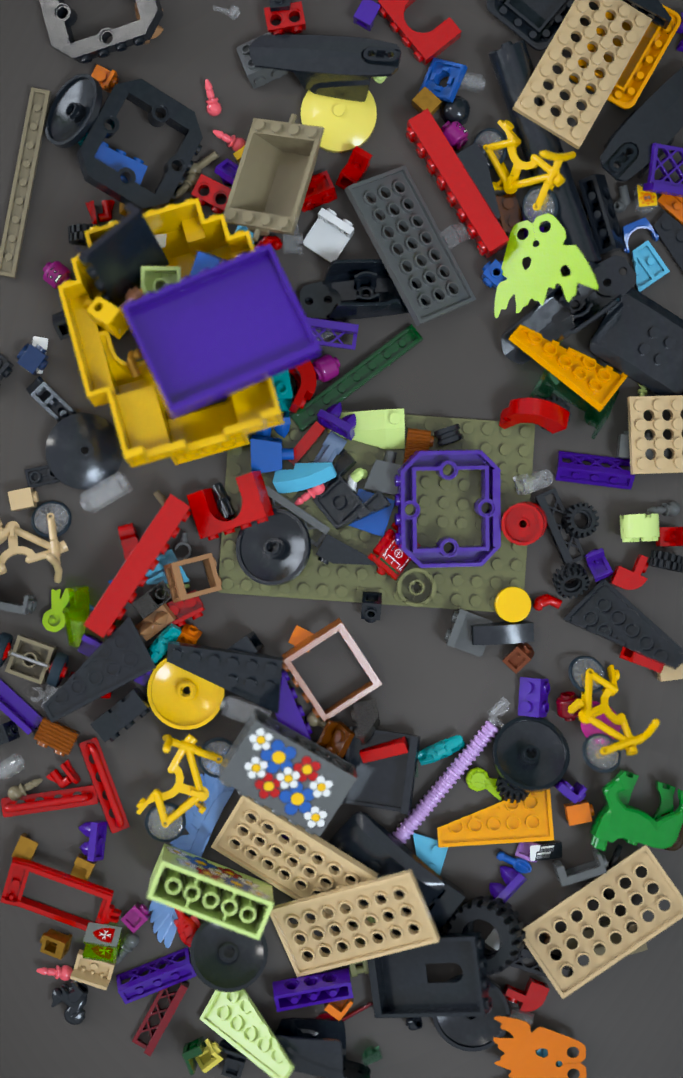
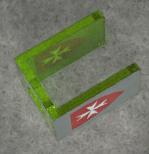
M89 922L83 943L86 944L83 958L116 964L121 944L122 927Z

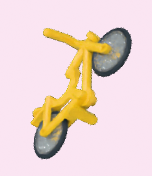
M499 120L497 122L505 131L507 139L496 128H485L480 131L475 137L473 144L476 142L479 147L482 146L487 154L486 159L489 169L494 168L500 178L498 182H492L494 190H504L507 194H514L519 188L543 183L542 186L530 189L524 196L522 202L524 218L533 223L536 217L549 213L556 217L558 201L553 189L554 186L559 187L565 182V178L560 174L562 162L574 159L576 152L554 153L541 150L539 153L540 157L532 154L531 160L525 162L517 155L516 148L521 144V139L513 132L514 125L510 121ZM507 150L513 163L511 172L508 171L504 163ZM542 158L553 160V166L549 165ZM539 166L547 172L546 174L519 180L522 169L530 170ZM543 221L539 228L549 225L550 222Z
M579 656L570 663L568 675L572 684L581 691V699H576L568 707L569 714H574L580 709L578 718L582 723H591L611 736L600 733L592 734L585 739L582 746V754L586 763L597 772L609 773L614 771L620 764V751L625 749L628 756L637 754L636 746L652 736L660 721L653 719L643 733L636 736L632 735L625 714H614L608 704L609 697L614 696L619 691L617 681L620 678L619 670L614 669V665H609L607 667L608 681L605 669L599 661L590 656ZM603 691L600 697V705L592 708V694ZM605 714L611 722L621 726L624 735L595 717Z
M190 733L184 740L172 738L169 734L162 736V739L165 741L163 746L164 753H169L172 746L178 748L167 769L170 774L175 773L176 782L170 790L165 792L160 791L158 788L154 789L147 799L143 797L136 805L139 808L137 813L140 815L148 804L155 801L156 805L149 809L145 817L146 830L153 839L160 842H170L177 839L183 833L186 826L184 813L194 805L198 807L199 813L203 814L205 812L206 803L203 801L208 799L209 790L202 784L194 754L198 755L199 766L205 774L210 777L219 778V765L233 745L228 739L213 738L200 747L195 745L198 740ZM184 754H186L195 787L183 783L184 775L179 763ZM178 793L190 795L179 806L171 802H164L175 797Z

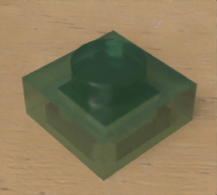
M374 1046L369 1047L362 1054V1061L365 1067L383 1058L379 1046L376 1048Z

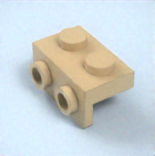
M80 949L70 979L107 990L115 963L84 959V950Z

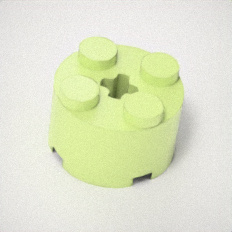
M659 514L620 515L622 542H640V538L641 541H658V537H660Z

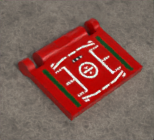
M393 522L391 527L396 532L389 528L373 549V552L378 557L371 553L368 558L390 577L397 580L411 559L398 548V544H395V533H398V525H395V522Z

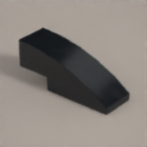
M527 620L514 623L504 621L471 626L472 645L534 642V623Z

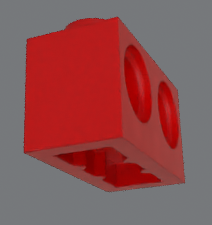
M302 1L291 3L290 10L271 12L270 7L264 8L268 33L272 35H284L290 32L292 34H299L306 30ZM298 16L300 19L297 22H292L290 18ZM275 19L281 21V23L277 26L271 24V22Z
M201 174L191 196L193 199L198 198L202 207L207 205L211 207L210 210L221 215V213L224 214L231 188ZM207 188L210 191L208 195L201 196L199 194L200 190ZM219 197L227 199L222 205L216 203Z

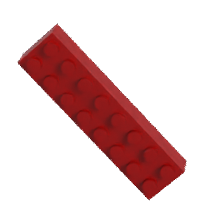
M428 108L409 119L406 128L408 140L411 143H415L418 156L421 159L424 158L427 162L426 168L431 175H435L437 179L436 184L440 191H445L448 196L446 200L450 207H455L458 212L456 213L458 220L461 224L464 223L466 225L468 236L478 244L476 248L481 256L484 255L487 259L504 249L509 242L508 236Z
M172 494L169 495L83 624L102 638L113 633L116 628L114 625L117 618L119 620L123 618L127 611L125 606L128 602L132 604L138 595L135 591L139 586H144L148 580L147 573L149 570L154 571L159 563L157 558L160 554L164 555L170 547L168 544L171 537L176 538L181 530L179 525L182 521L186 523L192 514L189 511V505Z

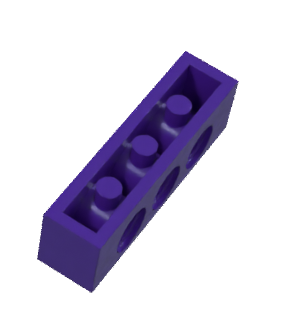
M348 968L272 982L277 1012L353 998Z

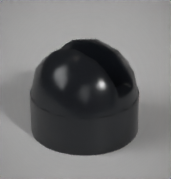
M421 1017L407 1018L406 1026H409L408 1029L412 1031L421 1029Z

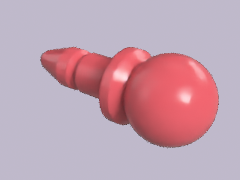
M206 79L205 90L208 98L205 101L208 104L206 110L209 115L218 116L221 113L222 107L217 102L219 100L218 97L214 98L212 84Z
M213 130L215 136L228 143L227 147H232L234 152L246 144L243 138H236L235 135L229 136L222 131Z
M324 483L307 489L308 492L298 497L294 504L296 506L302 505L311 496L315 498L316 495L323 494L325 491Z
M57 965L56 969L43 967L38 968L36 971L42 975H55V979L60 978L63 981H68L73 969L68 965L62 967Z

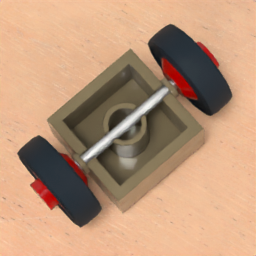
M6 632L0 634V667L4 664L6 658L10 657L5 672L41 685L45 684L47 680L49 686L56 688L62 679L66 677L69 655L59 652L55 657L58 647L21 634L17 636L14 647L11 649L13 636Z

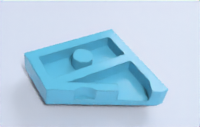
M649 240L631 252L638 292L643 291L670 272Z
M172 549L157 558L159 561L154 571L149 570L146 575L148 577L147 585L168 584L163 566L179 561ZM179 566L183 582H190L182 566Z
M414 832L416 856L440 876L448 847L438 848V839Z

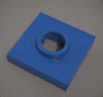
M433 58L419 92L424 87H427L440 100L453 103L468 69L467 66ZM444 77H449L446 87L439 85Z

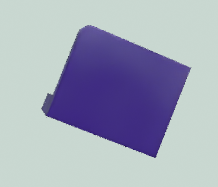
M362 0L353 16V23L370 31L374 25V19L380 10V4L372 0Z

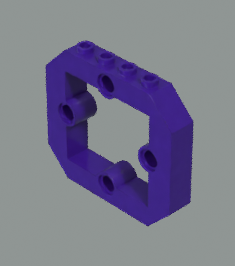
M416 450L397 470V475L394 477L395 486H398V494H395V506H398V513L395 514V525H398V533H395V544H398V548L418 567L483 566L501 547L500 468L482 450ZM448 464L451 467V472L445 475L443 467ZM436 470L440 478L451 480L457 476L458 470H481V498L474 503V511L477 515L481 516V545L459 546L456 540L450 537H442L438 540L436 546L417 547V517L420 514V506L416 502V471ZM487 502L489 510L483 513L481 507ZM408 504H412L413 512L407 515L405 507ZM450 542L452 545L451 550L445 552L443 549L444 544Z

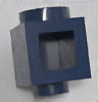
M27 343L19 352L17 363L33 375H36L39 370L42 371L47 366L49 356L45 354L47 350L37 344L35 347Z

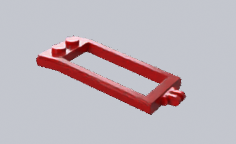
M13 856L1 896V903L18 906L86 931L88 923L92 921L22 896L29 872L103 898L95 923L109 924L110 922L117 923L119 921L121 910L110 904L114 890L37 862Z

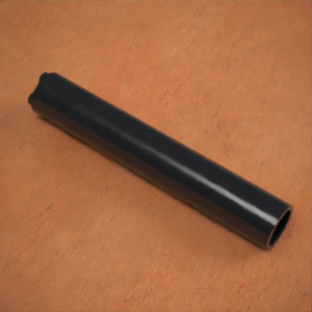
M524 40L518 41L515 44H512V41L503 43L501 49L488 53L516 135L521 139L520 146L526 162L531 160L532 154L540 157L539 153L541 150L564 153L557 136L512 109L535 69ZM534 98V103L537 106H543L541 98ZM542 158L549 165L553 166V160ZM563 161L560 167V174L565 178V182L559 187L554 186L553 189L558 201V212L555 218L566 231V239L563 245H576L587 262L594 261L598 264L602 261L568 162ZM539 166L529 170L531 177L547 173ZM543 183L535 184L534 186H542ZM551 196L544 214H553L554 201ZM563 265L565 274H571L569 267Z

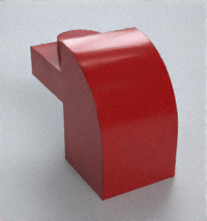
M355 146L348 163L340 172L335 185L345 189L349 185L360 182L370 166V160L373 155Z
M638 555L631 571L621 566H616L609 583L624 590H634L641 587L648 579L641 576V573H645L648 568V557Z
M529 977L524 991L506 984L503 992L509 1001L514 1003L520 1001L518 1007L521 1011L529 1012L538 1009L544 1003L550 988L548 984Z

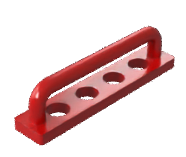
M97 737L79 743L81 754L110 832L114 834L128 828L129 823ZM90 754H92L95 764L89 761ZM97 772L99 773L102 782L96 780L95 776ZM104 790L106 792L108 800H105L102 797V792ZM110 808H112V811H113V814H114V817H115V818L110 817V815H109V810H110Z
M87 785L23 795L20 800H24L25 803L16 804L17 801L5 797L1 799L3 817H12L94 805L99 800L94 786ZM77 791L82 793L80 795H73ZM57 794H61L63 796L59 798H54ZM37 797H42V798L45 799V800L35 801Z

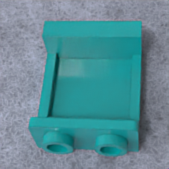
M286 370L271 377L281 413L289 411L293 397L289 372Z

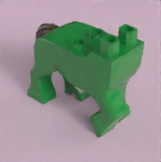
M619 769L616 777L602 789L607 804L597 813L592 824L590 833L593 836L590 844L594 848L605 851L608 841L613 843L617 839L622 838L627 843L637 846V843L668 851L680 849L683 845V790L678 789L679 806L673 812V795L676 787L656 780V789L660 795V803L658 809L651 817L643 810L629 805L630 797L639 775Z

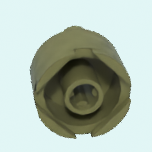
M409 569L399 577L397 593L405 604L421 607L428 604L435 596L436 582L433 576L424 569ZM415 582H418V585L422 587L417 593H414V589H411V585H415Z

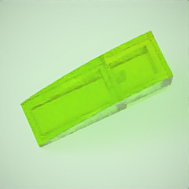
M85 585L68 588L70 607L63 608L68 643L72 647H79L86 626L83 624L88 618L90 598L89 586Z

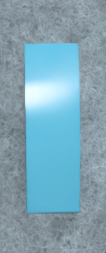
M332 462L295 463L294 469L275 471L273 484L279 494L297 492L321 485L335 478L337 473Z

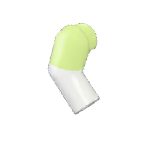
M357 468L348 476V484L355 492H357V482L361 479H366L368 471Z

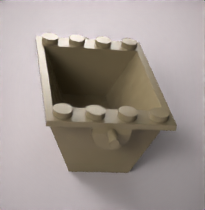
M291 114L289 122L253 118L224 210L226 223L246 226L249 231L254 233L252 240L256 242L259 235L268 236L270 232L294 236L318 158L320 143L325 130L324 127L296 124V114Z

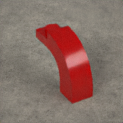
M310 360L288 369V372L294 377L297 384V391L289 408V411L296 413L299 408L302 409L306 400L310 401L316 389V373Z
M517 398L510 400L509 407L502 410L499 426L506 429L519 423H533L542 426L554 434L567 428L570 412L547 400Z

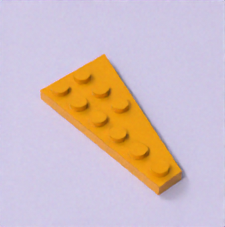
M521 324L509 337L512 343L599 412L628 377L624 373L619 374L613 371V368L608 365L604 367L598 364L596 359L570 347L566 349L559 346V342L555 340L549 341L543 338L542 334Z
M550 789L529 793L528 797L524 801L521 800L520 803H516V800H514V803H510V799L507 802L505 800L438 827V848L554 840Z

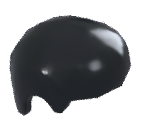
M455 96L453 103L444 101L441 110V118L444 123L459 121L464 125L470 115L468 101L461 96Z

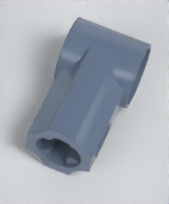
M330 431L312 463L333 462L336 455H339L347 440Z

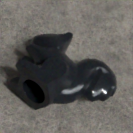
M75 980L71 982V987L63 983L60 988L53 989L51 1007L64 1002L67 1005L64 1011L65 1020L72 1025L81 1024L85 1019L84 1015L86 1012L83 1008L87 1002L88 987L84 983Z

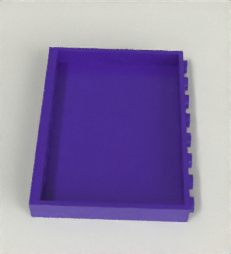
M271 244L266 246L260 245L252 252L241 253L230 261L224 260L214 268H205L195 276H186L176 284H167L159 291H150L142 298L137 300L131 299L122 306L126 321L172 419L321 356V347Z

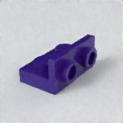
M561 779V781L553 786L575 804L577 801L581 802L586 796L587 788L579 782L571 786L568 782Z

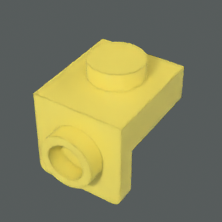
M208 1038L205 1040L207 1046L204 1048L203 1054L195 1057L200 1069L204 1073H207L223 1060L219 1044L216 1041L212 1042Z

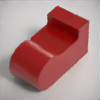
M133 522L118 526L125 561L139 542Z

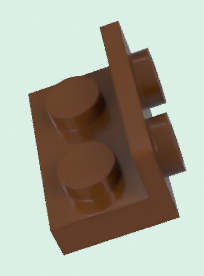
M507 194L500 197L496 195L501 216L499 224L506 235H510L514 225L523 221L516 194Z
M328 720L317 744L343 758L355 733L342 721Z

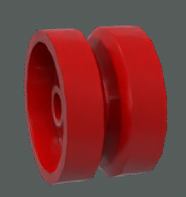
M523 501L509 507L504 513L501 520L502 531L511 543L529 545L544 535L547 528V516L538 504ZM523 520L526 521V526L522 525Z

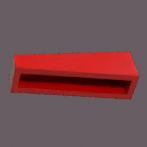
M316 421L294 447V460L288 461L295 466V463L302 459L326 429Z
M404 736L361 749L359 754L362 762L367 763L406 754L409 751V745Z

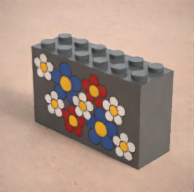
M256 708L219 765V780L224 786H231L237 789L240 795L253 798L258 805L269 807L274 814L278 816L283 815L293 825L297 826L299 824L309 834H316L318 836H321L357 780L355 765Z

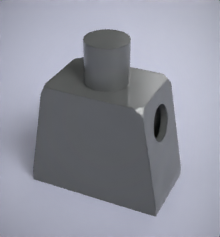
M386 450L383 461L375 460L364 489L375 492L379 490L384 494L392 496L398 494V486H395L394 477L402 465L395 464L397 452Z

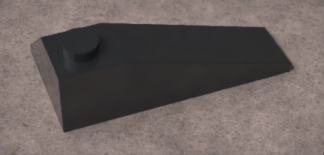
M475 142L456 155L494 216L500 222L501 216L486 159L487 154L482 146L479 147Z

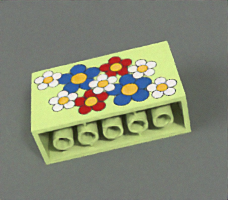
M165 843L150 877L147 894L149 899L257 940L261 937L274 905L271 884Z

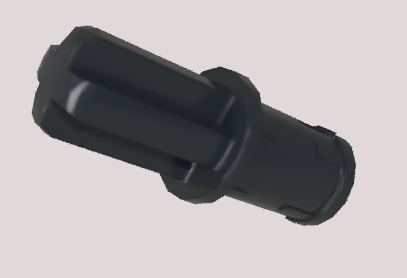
M221 482L214 484L211 489L217 499L216 504L220 506L226 519L233 518L235 511L230 502V496H227Z

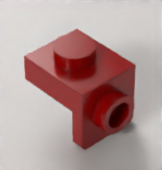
M659 527L660 537L656 541V546H683V527Z

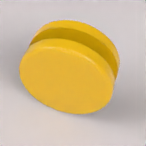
M507 587L497 594L494 602L495 611L505 621L519 622L528 616L531 610V599L523 589Z

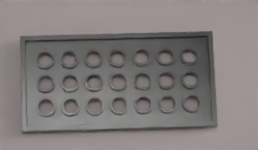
M405 165L349 185L344 189L416 326L476 300ZM395 186L400 187L401 192H398ZM381 191L386 193L387 198L381 194ZM366 196L370 197L373 203H370ZM404 202L409 204L410 209L405 207ZM390 208L395 210L396 215L390 211ZM375 213L379 214L382 220H379ZM413 219L418 221L419 226L414 224ZM399 225L404 227L405 232L399 228ZM384 230L388 231L391 237H388ZM422 236L427 238L428 243L423 241ZM408 242L413 244L414 249L409 247ZM393 247L397 248L400 254L395 253ZM431 253L436 255L437 260L432 258ZM417 259L422 261L423 266L418 264ZM403 264L408 267L409 272L404 270ZM440 270L445 272L446 277L441 275ZM426 275L431 278L432 283L427 281ZM412 281L417 284L418 289L413 287ZM449 287L454 289L455 294L450 292ZM435 292L440 295L441 300L436 298ZM421 298L426 301L427 306L422 304Z

